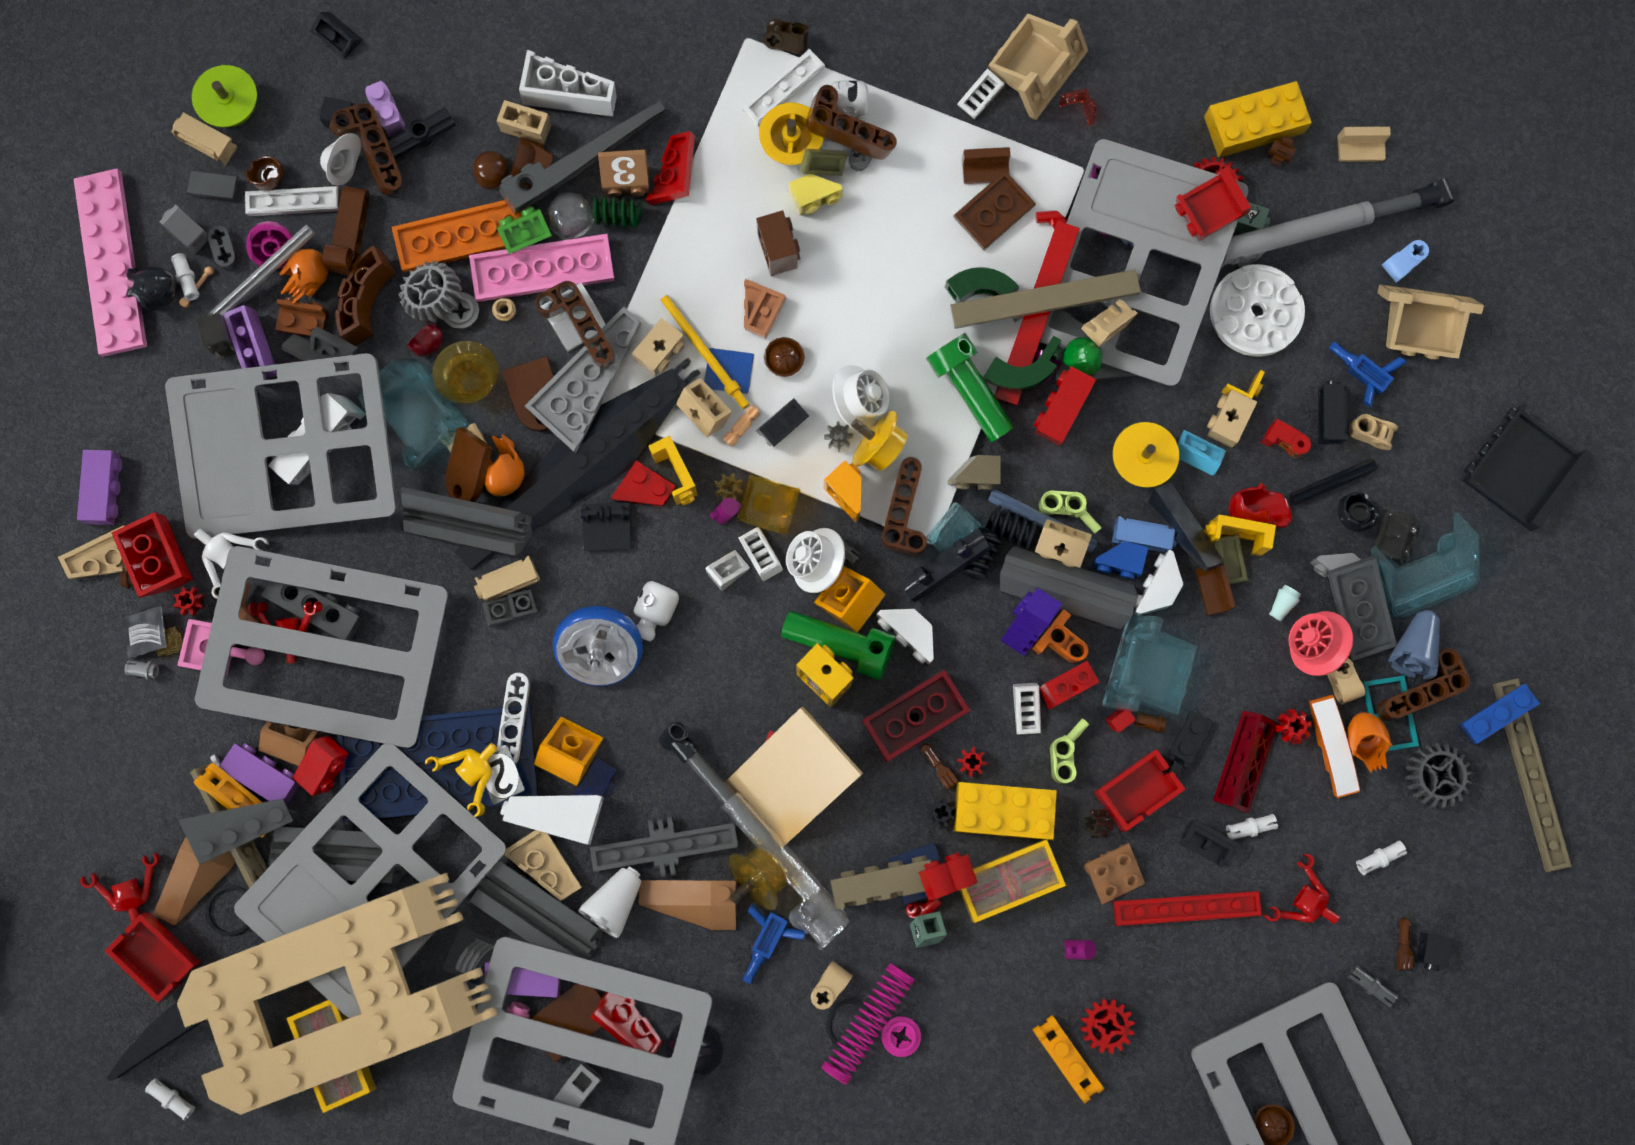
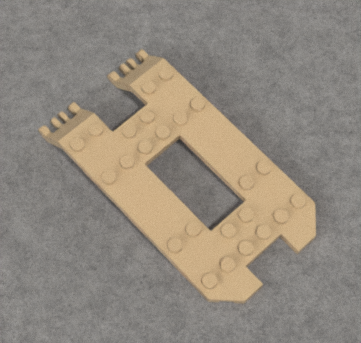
M447 873L393 892L191 971L177 1002L184 1026L188 1027L208 1019L224 1067L201 1075L209 1100L241 1115L498 1015L495 1007L488 1008L479 1014L477 1013L475 1004L491 1000L490 993L472 999L471 995L488 989L487 984H480L469 990L467 980L482 976L481 967L411 994L394 946L464 920L460 912L450 915L446 919L442 915V909H448L458 903L456 899L440 905L437 901L454 894L453 889H448L441 894L435 895L432 887L448 882L449 877ZM345 966L361 1014L273 1047L257 999Z

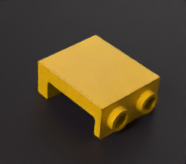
M670 435L649 445L648 447L656 464L669 458L683 486L672 492L676 505L682 504L684 506L695 500L694 497L698 495L696 486Z
M1218 515L1208 525H1205L1204 532L1212 544L1218 541L1221 535L1232 536L1239 534L1240 539L1253 541L1251 555L1262 556L1273 548L1276 525Z

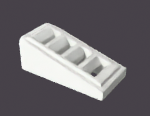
M987 68L957 105L975 120L1005 87V83ZM986 80L995 86L993 90L985 84ZM980 87L989 93L987 97L978 90ZM975 93L984 101L979 103L972 95ZM968 100L978 107L975 111L966 104Z
M759 526L739 537L742 546L762 581L771 578L783 570ZM760 537L761 540L750 546L747 545V543ZM763 545L765 546V548H763L762 550L754 554L752 553L754 550L762 547ZM767 554L770 555L769 557L765 558L764 560H762V561H760V562H757L758 559L764 557L765 555H767Z
M1037 683L1013 684L1016 734L1041 733L1039 685ZM1032 691V695L1021 696V692ZM1033 701V705L1021 706V702ZM1034 711V715L1021 716V712ZM1022 721H1034L1035 725L1022 726Z

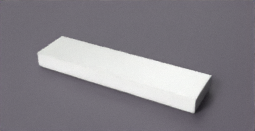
M809 49L742 107V111L757 126H760L767 112L777 105L786 103L825 69V64Z
M338 186L245 191V214L247 216L338 211L340 189Z

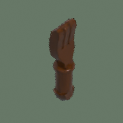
M928 743L922 744V753L925 754L932 767L937 769V776L944 787L948 790L959 782L949 767L941 764L942 760L933 751L932 746Z
M1403 917L1399 921L1400 940L1398 943H1400V947L1397 951V970H1412L1413 952L1409 948V944H1411V923L1408 918Z

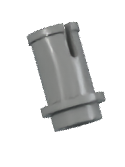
M128 660L127 664H125V674L129 676L145 677L146 680L156 678L159 673V666L153 661L144 663Z

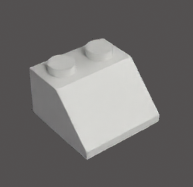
M582 283L577 284L576 286L602 329L606 325ZM567 290L562 293V297L569 299L573 297L575 292ZM549 301L543 304L541 308L549 310L553 307L554 303ZM577 310L573 316L576 319H582L585 317L586 312ZM565 311L555 317L547 318L567 352L583 344ZM590 330L586 332L585 337L590 340L597 332Z

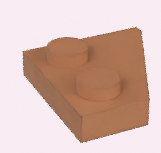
M745 279L744 328L748 332L767 339L787 298L784 294Z

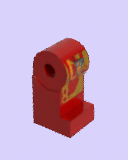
M1279 419L1271 423L1261 441L1267 447L1275 443L1285 449L1287 454L1293 458L1301 457L1311 448V441L1306 435Z

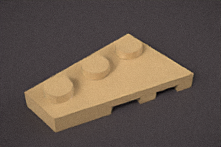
M535 830L506 849L505 856L560 901L582 888L549 833Z

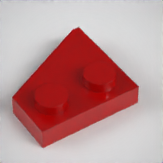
M636 461L611 499L616 502L625 501L633 502V504H651L652 506L663 507L676 489V486Z

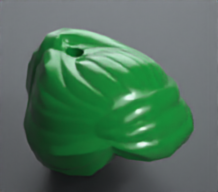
M1078 337L1067 344L1061 358L1068 367L1072 366L1087 375H1092L1100 370L1103 353L1092 339Z

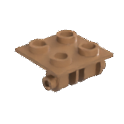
M1129 843L1119 845V848L1111 852L1107 851V854H1101L1100 857L1092 861L1088 860L1084 865L1085 871L1090 875L1102 905L1145 884Z

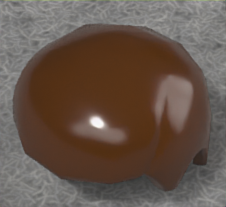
M493 151L481 153L473 164L475 181L481 187L487 189L500 187L501 181L508 175L507 160L501 154Z
M262 156L256 161H251V168L249 171H245L247 181L259 190L269 191L275 189L280 184L284 170L279 160L272 156Z

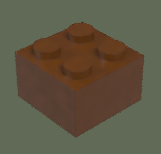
M781 210L756 218L757 235L770 276L797 269V260H800V247L797 238L792 239L793 225L790 217H785L784 211Z

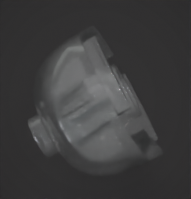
M564 192L557 195L550 202L547 209V221L551 230L559 238L564 240L581 238L580 236L591 230L594 222L593 211L589 202L581 195L574 192Z

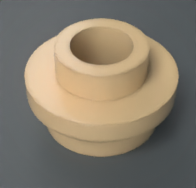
M500 298L493 304L492 312L496 319L509 321L515 316L516 307L510 299ZM503 307L509 309L505 314L500 312Z

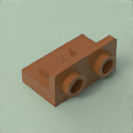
M294 298L277 299V305L280 307L275 327L277 332L311 338V331L316 326L323 330L326 329L329 313L321 303L309 301L308 304L299 303L300 301L298 300L293 304Z

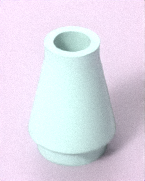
M1284 585L1282 589L1278 590L1269 615L1282 622L1283 618L1300 602L1299 597L1301 594L1291 587Z

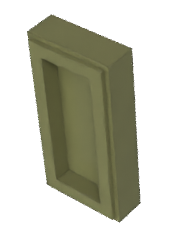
M805 149L800 171L803 174L842 176L848 154L845 151Z
M1239 534L1221 537L1214 544L1224 560L1229 584L1248 581Z

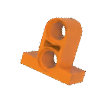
M1064 609L1032 647V650L1039 655L1048 645L1070 663H1078L1088 654L1086 643L1064 626L1071 616ZM1052 631H1059L1062 634V642L1053 641L1051 637ZM1071 646H1078L1081 649L1080 657L1077 658L1071 655Z

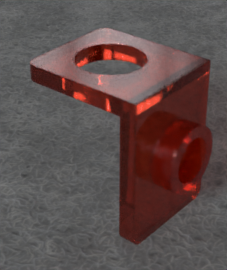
M1087 88L1061 95L1060 106L1081 101L1088 124L1093 125L1096 117V104L1093 98L1090 99Z

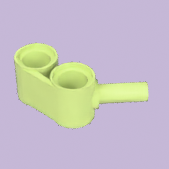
M1052 490L1046 492L1039 501L1040 511L1048 516L1061 514L1069 517H1080L1094 534L1102 528L1086 511V498L1079 492ZM1051 498L1055 500L1056 507H1047L1045 499ZM1069 500L1078 501L1080 508L1078 510L1070 508Z
M1081 719L1067 736L1064 735L1054 740L1050 745L1052 778L1059 784L1069 783L1076 777L1077 771L1074 766L1073 754L1074 742L1089 726L1088 722L1084 719ZM1059 742L1067 745L1068 752L1066 755H1060L1057 752L1056 746ZM1061 766L1069 769L1070 775L1066 780L1060 778L1058 774Z

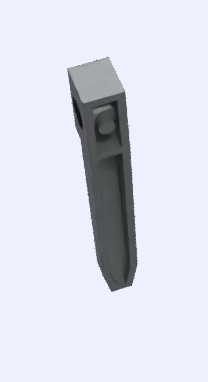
M658 102L546 169L543 168L540 162L534 165L532 163L527 164L520 170L521 173L516 176L509 175L501 181L500 194L514 215L518 214L599 160L598 152H611L664 114V106L661 102ZM526 182L529 183L532 186V188L528 191L522 190L519 185L521 183Z

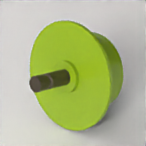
M220 65L207 70L198 78L192 91V104L196 113L203 121L216 127H233L244 123L251 116L257 102V88L252 78L244 70L231 65Z

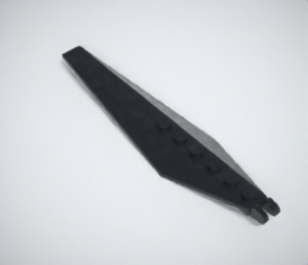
M686 358L675 369L672 368L601 404L576 454L560 440L523 479L520 487L512 494H509L497 507L522 512L531 516V528L534 530L634 465L676 405L683 389L694 381L701 372L698 369L694 370L683 381L678 374L689 367L691 360ZM461 544L455 551L470 570L498 553Z

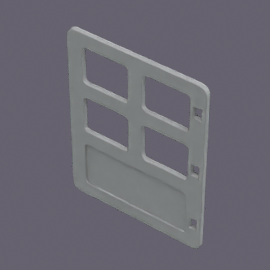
M1106 139L1099 140L1094 146L1066 223L1079 227L1080 230L1061 283L1094 277L1073 270L1070 267L1082 232L1086 228L1134 244L1125 271L1136 270L1138 282L1149 253L1152 250L1199 264L1201 271L1189 304L1186 306L1140 292L1138 295L1107 300L1119 312H1122V309L1117 306L1116 301L1122 300L1131 309L1177 323L1180 328L1165 365H1159L1116 350L1115 346L1120 332L1099 347L1103 353L1102 364L1167 386H1174L1180 381L1238 220L1198 241L1196 236L1192 237L1188 232L1186 225L1189 223L1185 216L1180 217L1174 207L1177 204L1176 196L1188 193L1218 174ZM1094 165L1101 167L1098 179L1090 178ZM1236 180L1244 196L1247 198V185ZM1053 310L1050 312L1040 343L1048 345L1054 335L1062 340L1060 347L1064 351L1067 344L1078 337L1049 327Z
M367 353L178 376L167 380L165 389L186 533L191 538H196L194 534L200 528L212 537L222 532L238 534L387 517L396 512L397 503L378 362L374 355ZM349 362V370L337 371L336 363ZM277 371V379L266 380L264 372ZM360 374L367 426L361 429L327 432L324 427L319 379L338 375ZM206 379V388L195 389L193 381ZM297 381L300 389L305 434L302 436L266 440L262 432L257 387L265 384ZM363 445L370 446L377 498L368 501L336 503L328 456L329 450ZM307 453L310 461L315 505L307 508L274 510L267 458L270 456Z
M383 744L237 901L234 911L244 923L267 942L368 903V895L398 864L419 882L439 876L440 874L413 850V846L441 815H447L482 847V851L455 882H446L441 885L432 886L435 895L441 894L448 889H453L454 891L453 895L437 900L439 905L456 899L458 902L453 907L441 910L444 919H446L505 855L506 846L504 842L395 745ZM388 767H393L428 799L427 805L400 834L393 833L360 803V797ZM343 816H347L382 848V854L353 885L348 884L314 853V847ZM481 861L486 866L475 877L470 871ZM436 931L394 946L402 969ZM345 966L307 980L348 1018L361 1014Z

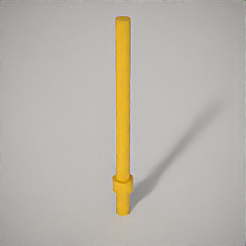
M668 295L662 297L660 301L724 384V390L730 397L733 396L742 410L746 409L750 403L741 393V387L735 380L732 381Z

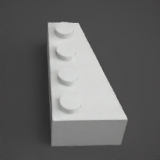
M527 50L519 88L523 105L613 116L617 98L613 81L589 72L577 71L573 66L558 64L554 62V59L542 58L535 55V52Z
M326 393L320 397L324 427L327 432L352 430L349 425L356 418L361 420L366 415L347 396ZM304 418L301 420L302 424L288 437L305 434ZM305 452L272 456L273 460L268 465L283 480L293 485H299L311 473L309 455Z

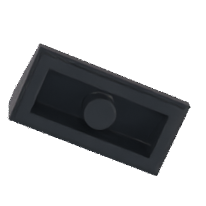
M320 12L310 30L344 59L362 41L361 37L330 12Z

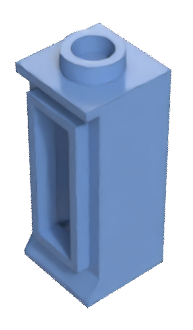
M1119 516L1115 520L1112 543L1121 544L1127 541L1146 546L1148 550L1166 553L1168 550H1172V547H1176L1177 542L1175 538L1177 534L1173 527L1169 529L1167 525L1128 518L1124 520Z

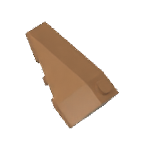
M185 837L153 915L176 926L233 869L236 861L231 852L223 853L199 865L188 839Z
M641 880L639 905L710 930H736V904L731 901L729 896L737 891V881Z

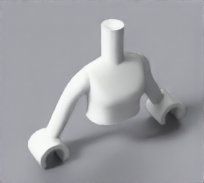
M201 528L195 532L194 536L205 544L202 560L214 586L211 592L213 597L218 599L217 589L221 586V583L211 561L225 569L228 552L234 547L230 542L251 546L256 550L263 551L257 544L258 541L262 540L269 545V541L266 538L259 537L253 540L226 532L210 537Z

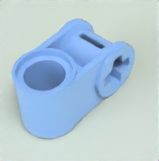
M1415 240L1385 261L1382 267L1397 283L1428 256L1429 247L1424 241ZM1416 251L1418 254L1415 256L1412 252Z

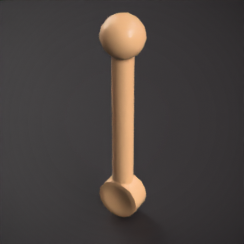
M208 266L204 269L205 273L196 283L197 290L206 278L214 273L212 267ZM183 297L180 299V305L185 308L189 307L190 301L185 300Z

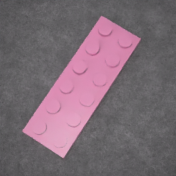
M607 234L531 245L511 254H508L507 249L469 255L475 300L477 302L544 292L563 281H571L575 285L582 283L583 286L615 281Z

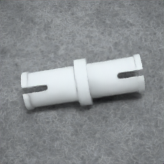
M183 253L173 255L171 261L176 271L175 278L177 283L181 285L184 299L187 301L197 299L200 294L194 282L195 274L190 270L186 255Z
M1270 814L1256 819L1252 817L1247 818L1245 822L1227 825L1226 831H1230L1227 833L1228 838L1234 840L1249 835L1251 837L1258 836V833L1277 829L1278 824L1273 823L1277 819L1274 814Z
M1396 841V843L1384 849L1378 848L1374 850L1373 854L1356 861L1357 868L1362 875H1366L1379 867L1384 868L1389 865V862L1406 855V848L1401 841Z
M157 1078L152 1080L145 1089L146 1093H149L162 1103L161 1106L164 1109L169 1108L184 1121L195 1110V1106L180 1097L177 1090L169 1089Z

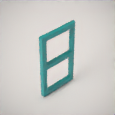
M1405 675L1362 681L1368 713L1380 718L1378 714L1373 712L1368 686L1399 681L1401 692L1407 690ZM1412 713L1406 715L1412 742L1393 745L1389 747L1388 751L1419 746Z

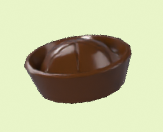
M776 338L765 349V365L776 376H792L804 364V350L799 342L792 338Z
M1276 1104L1266 1105L1260 1108L1253 1117V1122L1264 1145H1287L1293 1138L1295 1132L1294 1119L1284 1107Z

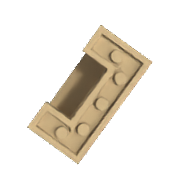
M1027 14L1019 26L1011 33L1003 47L998 50L988 66L990 71L1001 81L1019 92L1029 117L1037 120L1086 55L1088 48L1078 21L1070 19L1062 27Z
M1379 284L1377 292L1386 300L1391 301L1386 347L1402 350V354L1409 356L1423 353L1425 354L1424 357L1430 359H1439V356L1459 359L1470 313L1482 314L1484 307L1482 303L1471 297Z

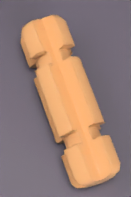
M749 406L745 411L746 414L742 415L732 426L731 432L728 431L723 437L726 444L733 447L737 443L738 437L741 438L753 424L752 421H755L760 416V411L756 407Z

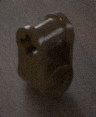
M772 19L768 22L763 42L766 47L772 50L788 51L794 54L804 53L807 50L808 26L800 22Z

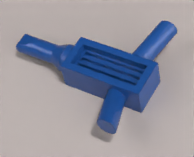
M1335 341L1328 348L1345 361L1349 367L1347 372L1367 386L1364 404L1368 407H1372L1374 394L1380 395L1394 379L1389 374L1406 363L1403 358L1398 357L1383 368H1380L1365 355L1357 356L1349 353Z
M753 903L748 912L763 928L752 948V951H754L752 961L742 979L749 984L752 983L760 965L767 958H770L780 937L802 940L806 933L804 930L785 928L788 920L772 912L766 918Z

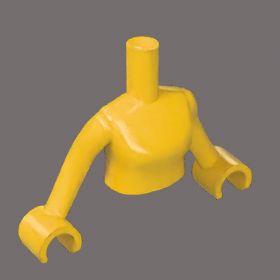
M490 743L482 753L473 749H465L443 758L429 757L426 759V765L432 763L433 760L436 762V766L432 771H439L443 765L464 758L463 762L455 768L456 772L471 787L479 781L473 803L467 806V810L477 806L478 812L474 817L484 814L485 806L481 803V799L492 775V770L487 760L498 750L493 743Z

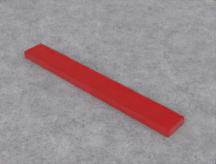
M1057 221L1033 289L1061 284L1080 230L1079 227ZM1051 311L1023 317L1007 362L1008 364L1015 367H1025L1033 363ZM998 388L995 397L998 400L1018 406L1022 391H1008Z

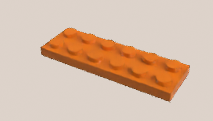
M502 200L393 226L392 231L401 270L403 273L410 272L409 270L414 271L417 269V264L423 267L425 261L430 264L433 261L439 264L468 258L469 255L506 249L496 226L500 225L499 220L511 215L514 219L521 216V212L514 215L506 201Z

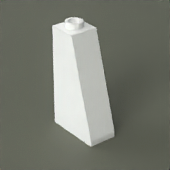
M598 795L509 797L508 801H504L501 809V815H504L502 821L590 845L604 797Z

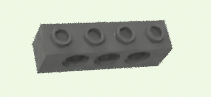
M269 581L261 596L302 619L305 615L303 606L307 602H312L313 600L321 602L323 605L322 611L312 615L310 623L339 639L352 641L364 620L358 616L359 610L348 604L345 608L337 604L339 599L328 593L323 597L317 593L318 590ZM297 588L298 596L290 600V591ZM334 611H339V619L332 623L330 621L331 614Z

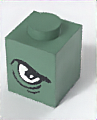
M1248 202L1251 206L1250 213L1238 220L1235 231L1247 233L1268 227L1271 219L1267 217L1269 209Z
M940 911L917 916L910 924L916 948L938 944L947 935Z

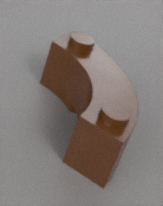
M374 245L360 255L352 264L354 268L348 278L343 279L337 295L340 297L338 310L335 311L337 328L340 337L354 346L359 345L374 335L371 326L373 302L381 287L396 274L388 256Z

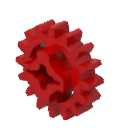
M1102 998L1101 1005L1093 1001L1092 1010L1084 1009L1088 1016L1080 1018V1020L1085 1022V1026L1080 1027V1030L1087 1032L1083 1039L1085 1041L1092 1040L1090 1043L1092 1049L1099 1045L1100 1053H1103L1105 1048H1107L1108 1052L1113 1054L1114 1047L1122 1051L1123 1047L1121 1044L1123 1042L1130 1044L1127 1035H1134V1032L1129 1029V1026L1135 1024L1134 1021L1128 1020L1131 1012H1123L1125 1005L1122 1003L1116 1007V1000L1111 999L1109 1004H1107L1106 999ZM1104 1010L1103 1015L1098 1018L1094 1017L1098 1012ZM1116 1012L1120 1015L1123 1025L1117 1022ZM1109 1020V1023L1117 1029L1106 1030L1097 1023L1103 1024ZM1091 1026L1097 1029L1099 1033L1098 1040L1093 1035ZM1120 1034L1115 1041L1110 1042L1113 1036Z

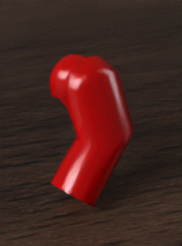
M1057 210L1035 213L1036 223H1049L1054 229L1057 221L1067 223V219Z
M937 898L926 903H909L906 906V913L911 918L934 913L941 906L942 902Z

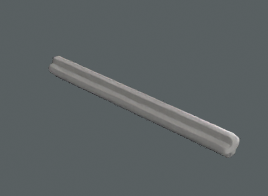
M305 225L218 304L207 315L208 321L213 325H217L224 318L223 313L233 310L308 242L315 234L313 229Z

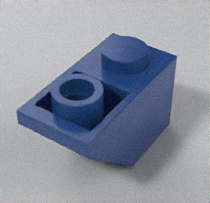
M1125 541L1097 557L1093 561L1092 566L1097 567L1099 572L1111 574L1112 571L1120 573V577L1124 579L1134 580V577L1138 578L1142 575L1148 547Z

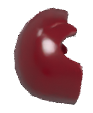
M434 323L432 324L434 327L429 324L424 326L407 345L413 353L420 357L431 356L441 347L443 342L442 330Z

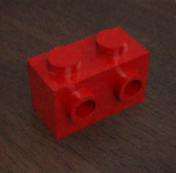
M329 736L315 739L311 742L293 779L312 796L326 793L334 786V779L344 768V761L349 753Z

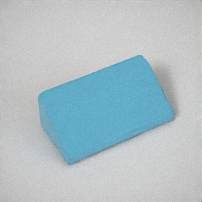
M1186 430L1182 432L1177 442L1180 460L1210 475H1215L1222 463L1226 450Z

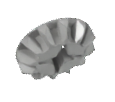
M459 292L461 299L455 301L458 307L450 309L452 314H444V320L452 328L463 330L468 326L472 327V324L478 320L480 309L473 296ZM460 303L464 310H468L463 313L462 319L458 313H454L459 310Z

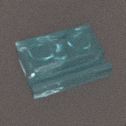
M954 502L927 535L926 539L940 553H943L953 546L952 543L959 538L963 539L980 527L981 524L964 510L959 503Z

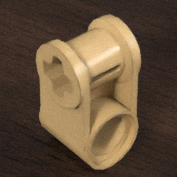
M1368 414L1359 416L1350 422L1348 426L1351 437L1382 450H1391L1393 434L1398 430L1396 424ZM1359 422L1365 425L1366 432L1359 428Z
M1349 658L1342 665V669L1339 672L1336 670L1327 674L1334 695L1340 704L1343 705L1365 695L1364 686L1357 675L1353 662Z
M832 961L811 993L813 1005L819 1009L829 1008L845 989L853 975ZM826 991L828 1002L818 1004L816 994Z

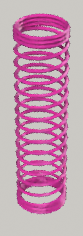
M889 963L886 971L902 985L885 975H881V977L897 991L881 982H877V984L893 998L875 988L872 989L889 1005L868 995L886 1013L867 1002H863L882 1020L861 1008L859 1009L878 1027L854 1015L857 1020L874 1034L850 1022L853 1027L870 1041L846 1029L849 1034L866 1048L841 1035L860 1054L837 1042V1045L849 1053L856 1061L835 1049H832V1051L852 1068L828 1056L830 1060L848 1075L827 1061H824L823 1065H821L824 1071L845 1085H848L847 1083L852 1078V1075L846 1069L856 1072V1068L852 1063L861 1065L860 1060L856 1056L865 1058V1054L859 1048L870 1051L863 1041L874 1044V1041L867 1034L875 1038L879 1037L871 1027L883 1031L881 1025L875 1020L887 1024L886 1019L879 1013L890 1018L892 1017L891 1013L883 1006L896 1011V1007L887 999L901 1004L900 1000L891 992L905 997V994L895 985L909 991V987L905 983L913 986L912 984L915 982V979L892 963Z

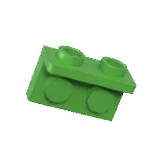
M531 206L520 211L521 216L513 219L511 215L499 220L500 225L496 227L508 254L552 236L539 208L534 209Z

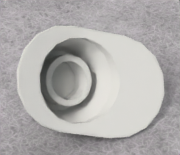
M348 133L339 137L336 142L332 143L322 152L320 164L326 172L328 181L333 185H344L354 174L361 151V139L356 134Z

